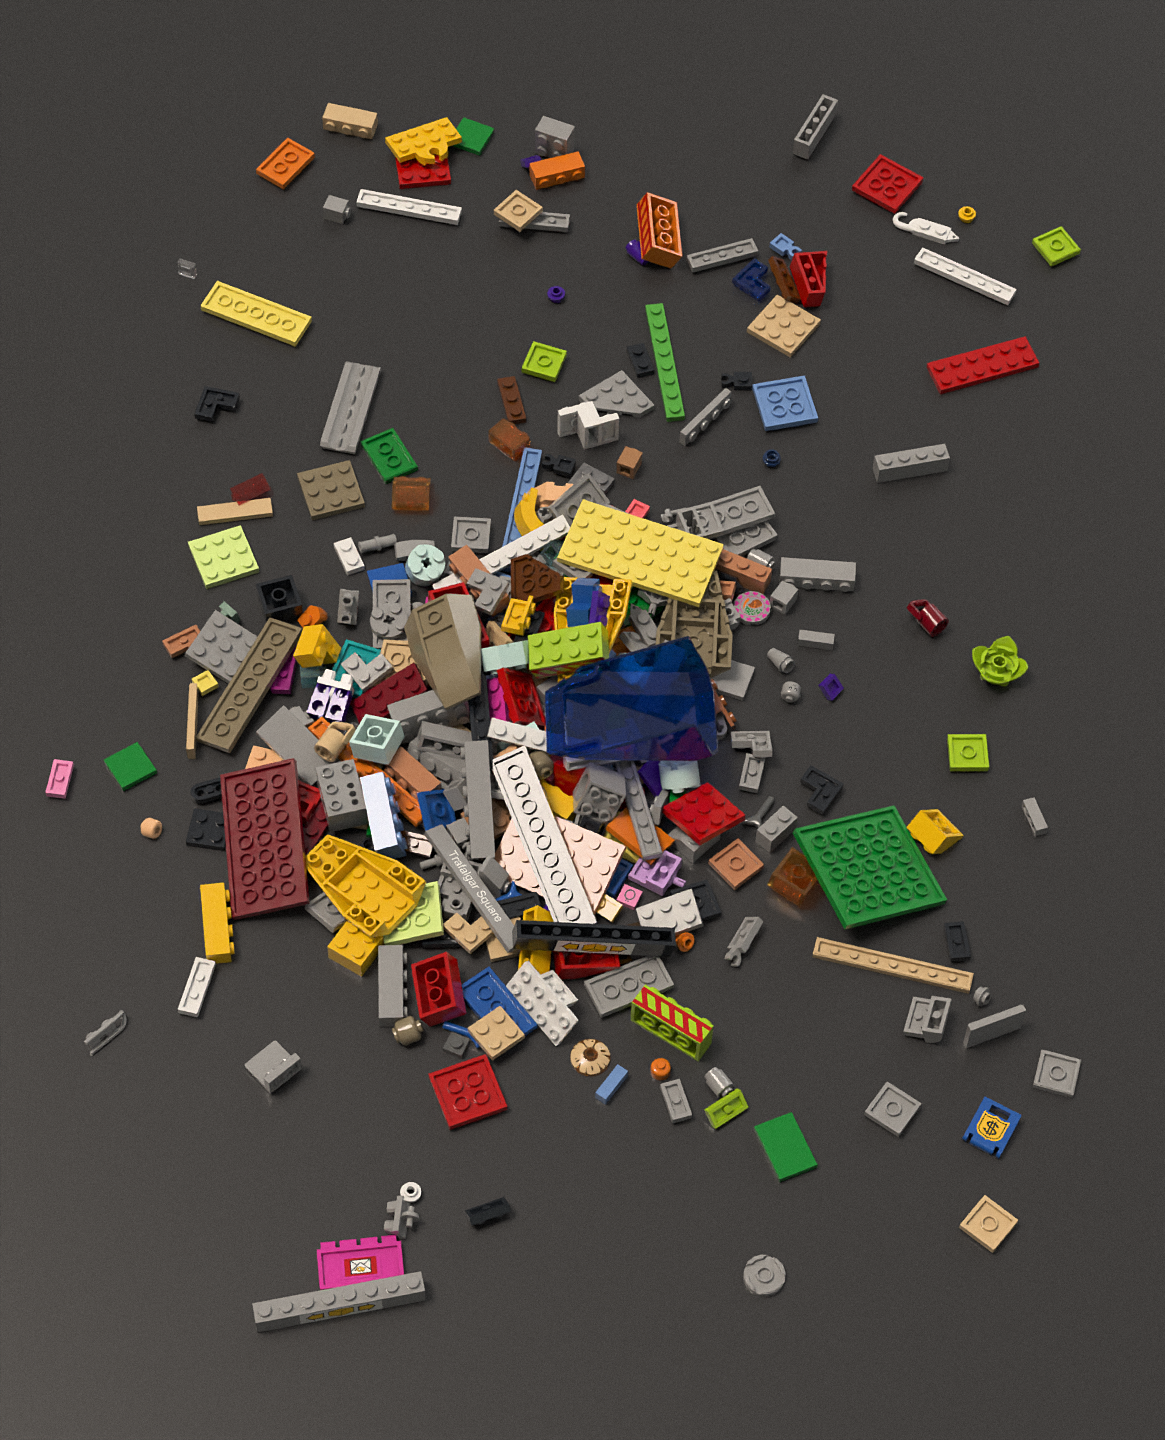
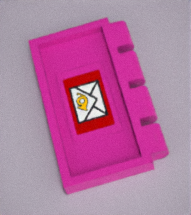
M396 1235L381 1236L382 1243H378L377 1237L360 1238L361 1245H357L356 1239L340 1240V1247L337 1248L335 1241L321 1242V1249H317L320 1290L404 1275L401 1241L396 1240Z

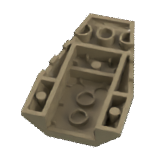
M717 571L713 572L699 607L668 598L661 622L658 625L655 660L664 640L686 648L684 653L687 655L683 665L679 664L677 669L680 672L679 676L703 678L694 662L697 659L700 664L705 663L709 671L706 674L708 678L715 677L731 669L733 635L730 630Z

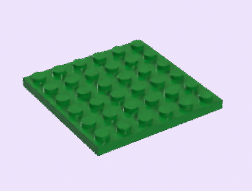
M894 805L796 828L793 831L795 839L844 930L944 905L947 901Z

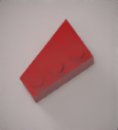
M827 251L794 253L790 270L804 307L821 306L826 290Z

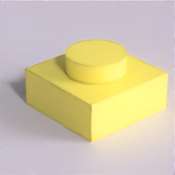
M209 670L192 678V683H197L198 691L202 696L218 688V683Z

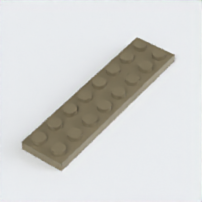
M273 618L268 619L197 734V742L231 753L298 643L302 628Z

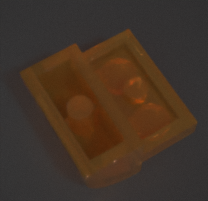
M394 477L392 509L429 510L431 478Z

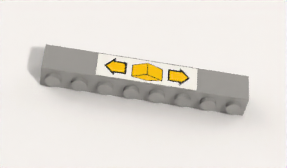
M420 1271L252 1303L258 1333L425 1301L426 1299L422 1273Z

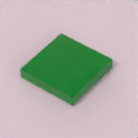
M463 117L456 128L462 137V142L452 146L480 156L494 134V128Z
M138 742L104 759V764L123 791L157 774L156 768Z

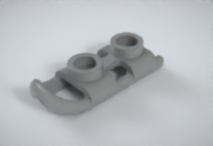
M120 1010L113 1018L105 1020L97 1031L90 1032L86 1036L84 1043L86 1045L89 1044L92 1049L90 1051L91 1055L95 1054L125 1028L127 1018L123 1010ZM122 1018L121 1025L117 1028L114 1023ZM106 1034L107 1038L101 1041L100 1038Z

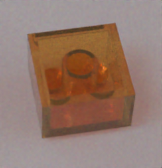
M792 847L772 873L767 886L800 907L819 881L805 855Z

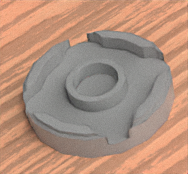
M762 1254L754 1256L747 1262L743 1280L750 1292L757 1296L768 1297L775 1295L781 1290L785 1283L786 1272L782 1263L777 1258Z

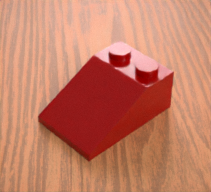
M553 951L555 971L560 979H578L620 968L618 954Z

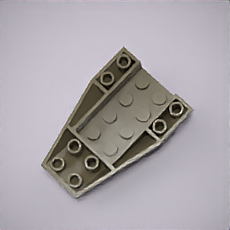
M444 594L413 609L404 626L410 652L444 708L448 710L480 695L481 624L472 595Z

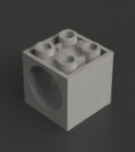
M589 761L573 791L574 813L608 825L615 817L626 797L625 775Z

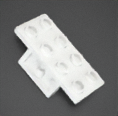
M526 961L506 985L508 990L555 1046L563 1041L578 1022L577 1017L568 1008L573 1006L578 999L553 970L540 975L533 965Z

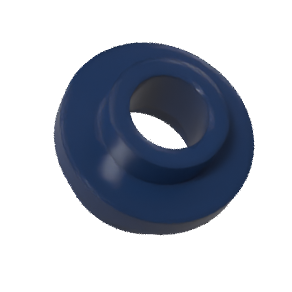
M768 450L763 455V463L766 466L775 467L781 462V456L776 450Z

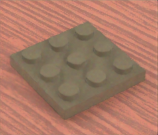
M350 460L297 473L311 520L365 507V502Z

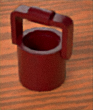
M925 599L911 601L906 607L916 618L917 623L931 637L940 634L949 623L948 618L934 604H930ZM923 606L924 608L921 611L917 609V607Z

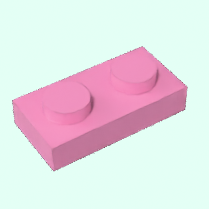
M54 759L45 792L47 797L66 799L74 767L72 761Z

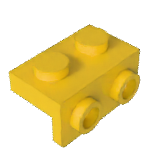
M529 595L528 601L511 598L501 625V631L524 635L525 629L530 627V615H534L536 604L533 603V596Z

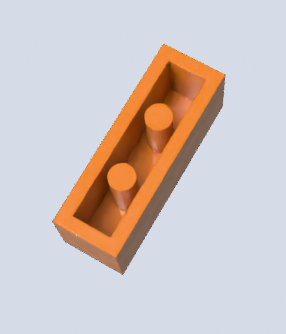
M578 151L529 163V175L537 190L585 178V165Z

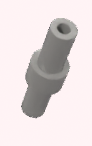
M437 854L434 855V858L420 862V867L422 870L435 865L439 867L444 862Z

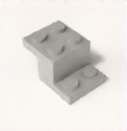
M712 502L678 510L676 524L668 525V527L706 539L724 535V529Z

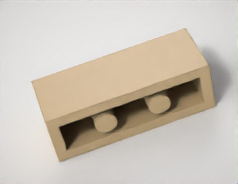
M328 103L322 117L324 130L367 139H373L378 126L377 113Z

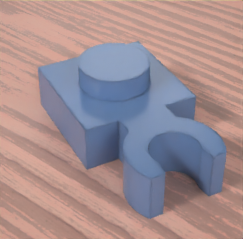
M782 233L773 239L769 245L771 249L781 256L787 254L790 260L793 259L794 253L802 252L799 247L794 246V241Z

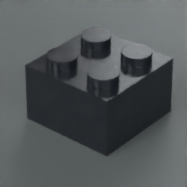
M292 575L256 584L257 597L265 622L269 618L286 622L298 619L303 614L302 603Z

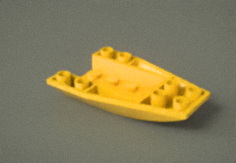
M564 577V593L557 595L555 602V630L569 628L567 626L566 609L573 602L571 584L577 578ZM614 579L613 585H600L602 586V592L610 596V605L607 611L608 622L605 626L608 630L609 653L627 614L633 582L631 579ZM603 667L557 675L558 683L595 686Z
M329 834L305 856L306 870L340 914L371 938L389 935L417 907L426 885V881L399 861Z

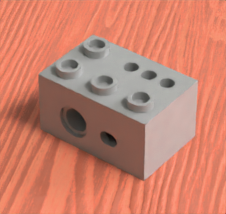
M354 759L315 767L317 785L329 831L334 832L368 824L365 800Z

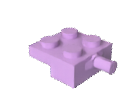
M664 850L662 857H659L652 865L645 860L643 861L640 857L628 875L629 880L661 896L664 895L672 884L679 887L686 885V881L676 877L682 866V858Z

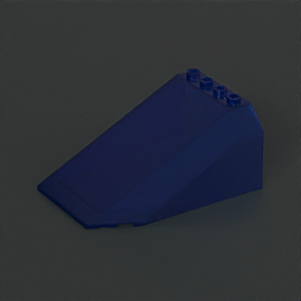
M689 636L581 666L575 670L576 673L567 680L565 678L562 679L557 685L545 691L546 745L549 755L584 760L697 761L718 753L714 689L707 666Z

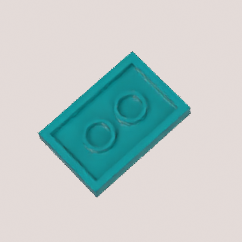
M346 639L337 662L332 671L336 672L334 681L340 682L342 674H348L341 666V663L356 652L367 665L380 655L381 650ZM353 680L352 687L354 693L352 697L357 698L364 694V692Z

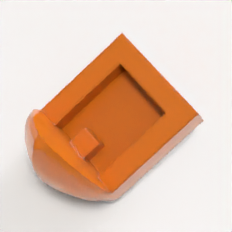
M311 605L297 621L302 628L304 626L320 625L328 619V614L324 609Z

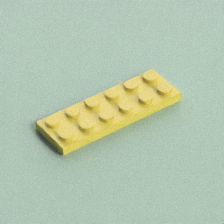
M219 281L215 283L201 304V310L295 347L312 322L311 316Z

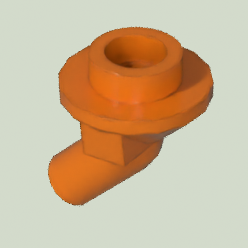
M684 932L675 936L676 946L679 950L686 952L693 947L694 936L691 933Z

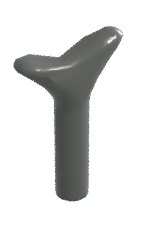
M769 796L754 816L745 819L741 823L755 826L758 829L762 825L761 819L772 806L775 799Z

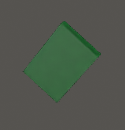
M394 428L361 441L362 448L385 484L418 471L417 464Z
M792 1112L754 1126V1131L779 1182L817 1168L818 1164Z

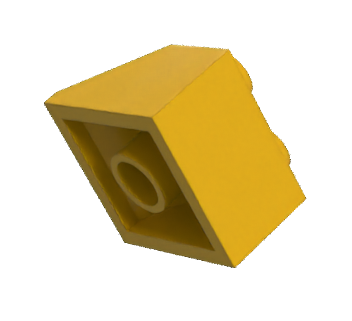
M938 809L920 810L906 827L911 832V836L924 845L923 848L930 854L943 853L964 836Z

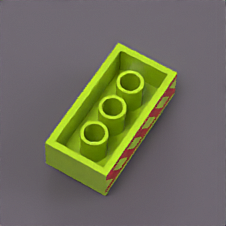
M601 622L528 635L529 670L537 679L610 666L608 630Z
M645 984L632 1001V1022L699 1062L712 1044L714 1026L706 1018L698 1017L691 1009L680 1006L673 998L665 997L658 989Z

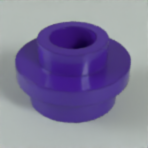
M553 286L548 290L547 296L551 302L559 303L564 299L565 291L559 286Z

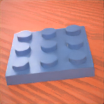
M805 376L752 384V390L765 431L818 422L817 412Z

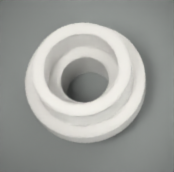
M408 1182L401 1187L400 1194L404 1196L405 1201L413 1203L421 1197V1188L414 1182ZM409 1189H413L415 1191L413 1194L407 1193Z

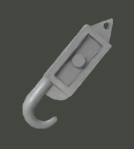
M631 603L628 620L640 636L641 641L655 652L657 626L646 609L642 610Z

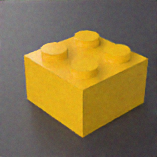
M347 920L327 946L328 958L362 977L378 956V946L384 945L383 936L371 938Z

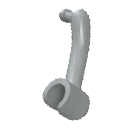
M666 509L665 514H661L663 523L671 522L673 520L672 515H677V511L681 509L671 511Z

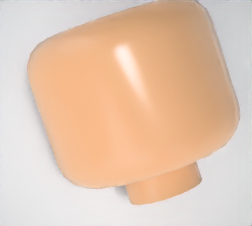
M146 818L141 823V833L145 837L156 839L162 832V823L156 819Z

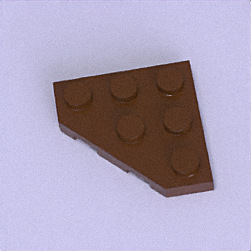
M528 554L511 559V598L528 601L530 595L533 596V603L564 593V577L558 572L550 569Z

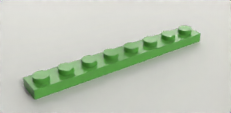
M663 303L645 305L666 421L685 420V414Z

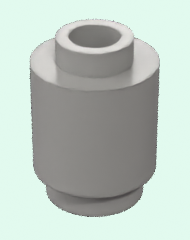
M752 549L747 559L769 567L772 570L775 567L774 557L759 549Z
M715 1067L706 1073L704 1077L706 1083L718 1098L725 1097L733 1091L734 1084L722 1070Z

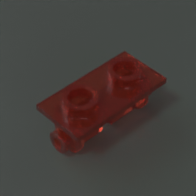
M263 473L230 488L232 492L231 498L240 505L270 490Z

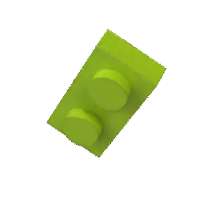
M735 1089L704 1111L711 1126L716 1129L747 1109L748 1105L741 1090Z

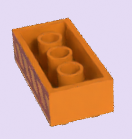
M647 192L636 204L641 259L672 268L682 257L677 202Z

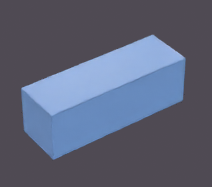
M617 1064L595 1092V1098L606 1105L628 1077V1071Z

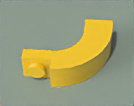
M532 487L528 493L523 494L521 501L514 510L515 523L521 536L544 525L535 513L538 490ZM557 541L540 549V551L549 554L556 546Z

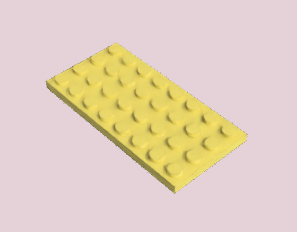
M582 500L558 554L557 562L613 580L631 579L633 581L632 586L699 607L724 544Z

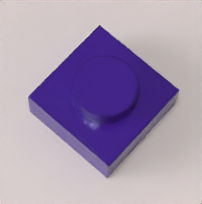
M534 155L521 159V166L529 170V163L541 161V157Z
M829 674L818 685L827 700H833L844 689L835 674Z

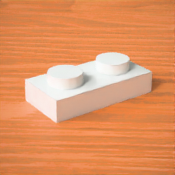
M351 537L334 543L335 551L347 576L365 570L362 559Z

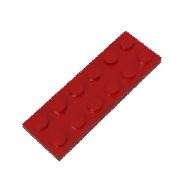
M1026 336L929 362L926 368L939 393L944 394L1039 367L1040 363Z

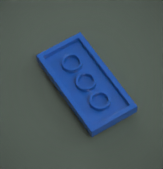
M487 967L462 984L464 1001L479 1019L501 1006L525 1036L537 1029L536 1022L490 967Z

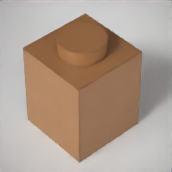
M626 446L617 461L616 473L634 479L642 464V452Z

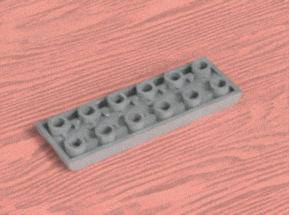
M345 362L322 434L320 448L356 454L382 370L381 367Z

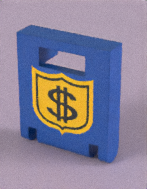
M984 1097L962 1140L966 1142L971 1134L973 1137L969 1143L970 1145L990 1155L993 1154L995 1148H998L996 1158L1000 1159L1022 1115ZM991 1108L1009 1116L1008 1120L1006 1121L991 1113Z

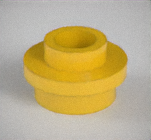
M966 206L959 210L958 216L962 222L970 223L974 220L976 212L973 208Z

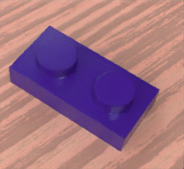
M593 591L589 624L601 622L604 626L607 625V611L610 605L609 595L601 591Z

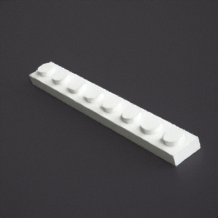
M561 515L479 560L491 575H494L509 567L512 558L524 554L531 555L566 536L570 526L564 516ZM453 573L433 584L432 588L435 590L461 583L459 580L460 576L457 573Z

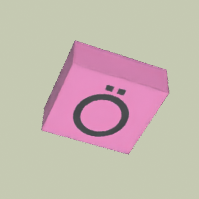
M624 884L616 901L629 909L635 910L643 891Z

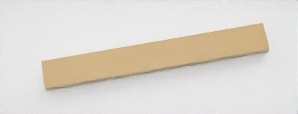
M819 937L816 939L812 956L821 960L968 994L974 974Z

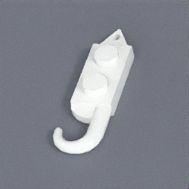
M899 212L893 217V224L897 228L911 232L912 235L944 245L949 242L959 241V237L951 231L950 227L921 218L913 219L909 224L902 223L898 218L900 216H907L905 212Z

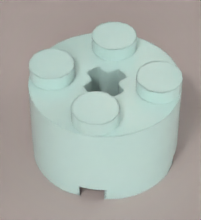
M418 545L414 548L405 565V570L410 580L418 586H429L437 582L445 568L444 554L432 545Z
M684 755L685 759L673 756L661 760L659 772L662 789H672L673 793H681L684 791V788L699 787L700 777L697 758Z

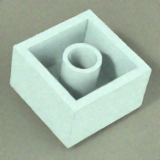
M365 714L349 744L354 758L389 765L405 736L400 721Z

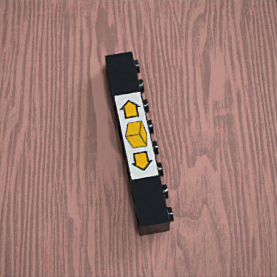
M516 920L512 930L513 949L671 957L676 947L675 928Z

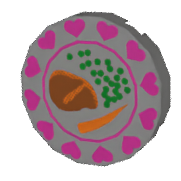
M743 592L734 601V607L741 616L740 622L745 625H760L770 616V602L765 595L759 592Z

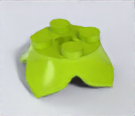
M1010 636L997 639L990 648L977 646L972 649L973 662L980 672V678L991 684L1007 686L1009 682L1021 677L1028 670L1027 662L1022 658H1018L1017 646Z

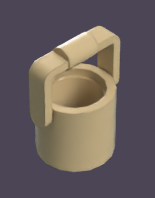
M332 722L315 744V752L322 759L334 762L356 731L355 727L350 723ZM336 729L345 730L348 732L344 736L341 732H339Z

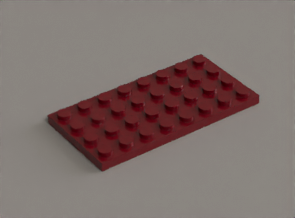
M291 758L221 774L232 918L238 920L310 904L297 761Z

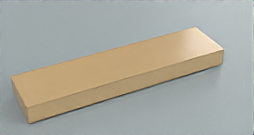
M271 498L197 507L199 525L273 516Z
M190 683L186 741V751L189 759H196L199 697L197 683Z

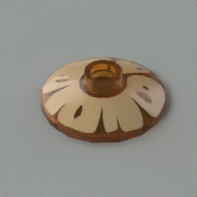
M585 1039L574 1045L570 1054V1061L578 1073L584 1076H596L608 1068L610 1052L603 1042L596 1039ZM591 1052L594 1053V1055L588 1056L587 1053Z

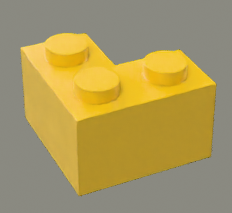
M323 624L304 626L293 657L302 668L322 666V664L336 663L341 647Z

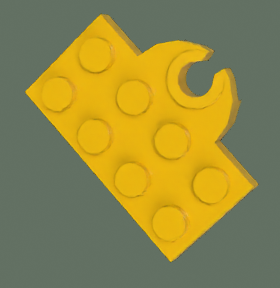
M447 117L385 137V143L400 163L416 158L424 166L426 164H435L433 154L439 155L440 161H443L445 158L447 159L448 147L462 142L461 135Z

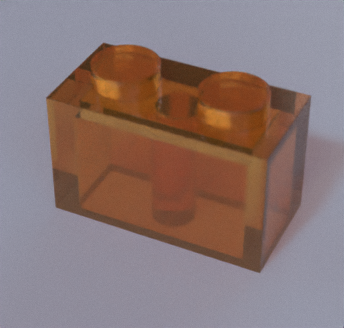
M504 418L488 431L489 442L514 461L523 455L524 447L530 448L528 434L520 431L512 422H508Z

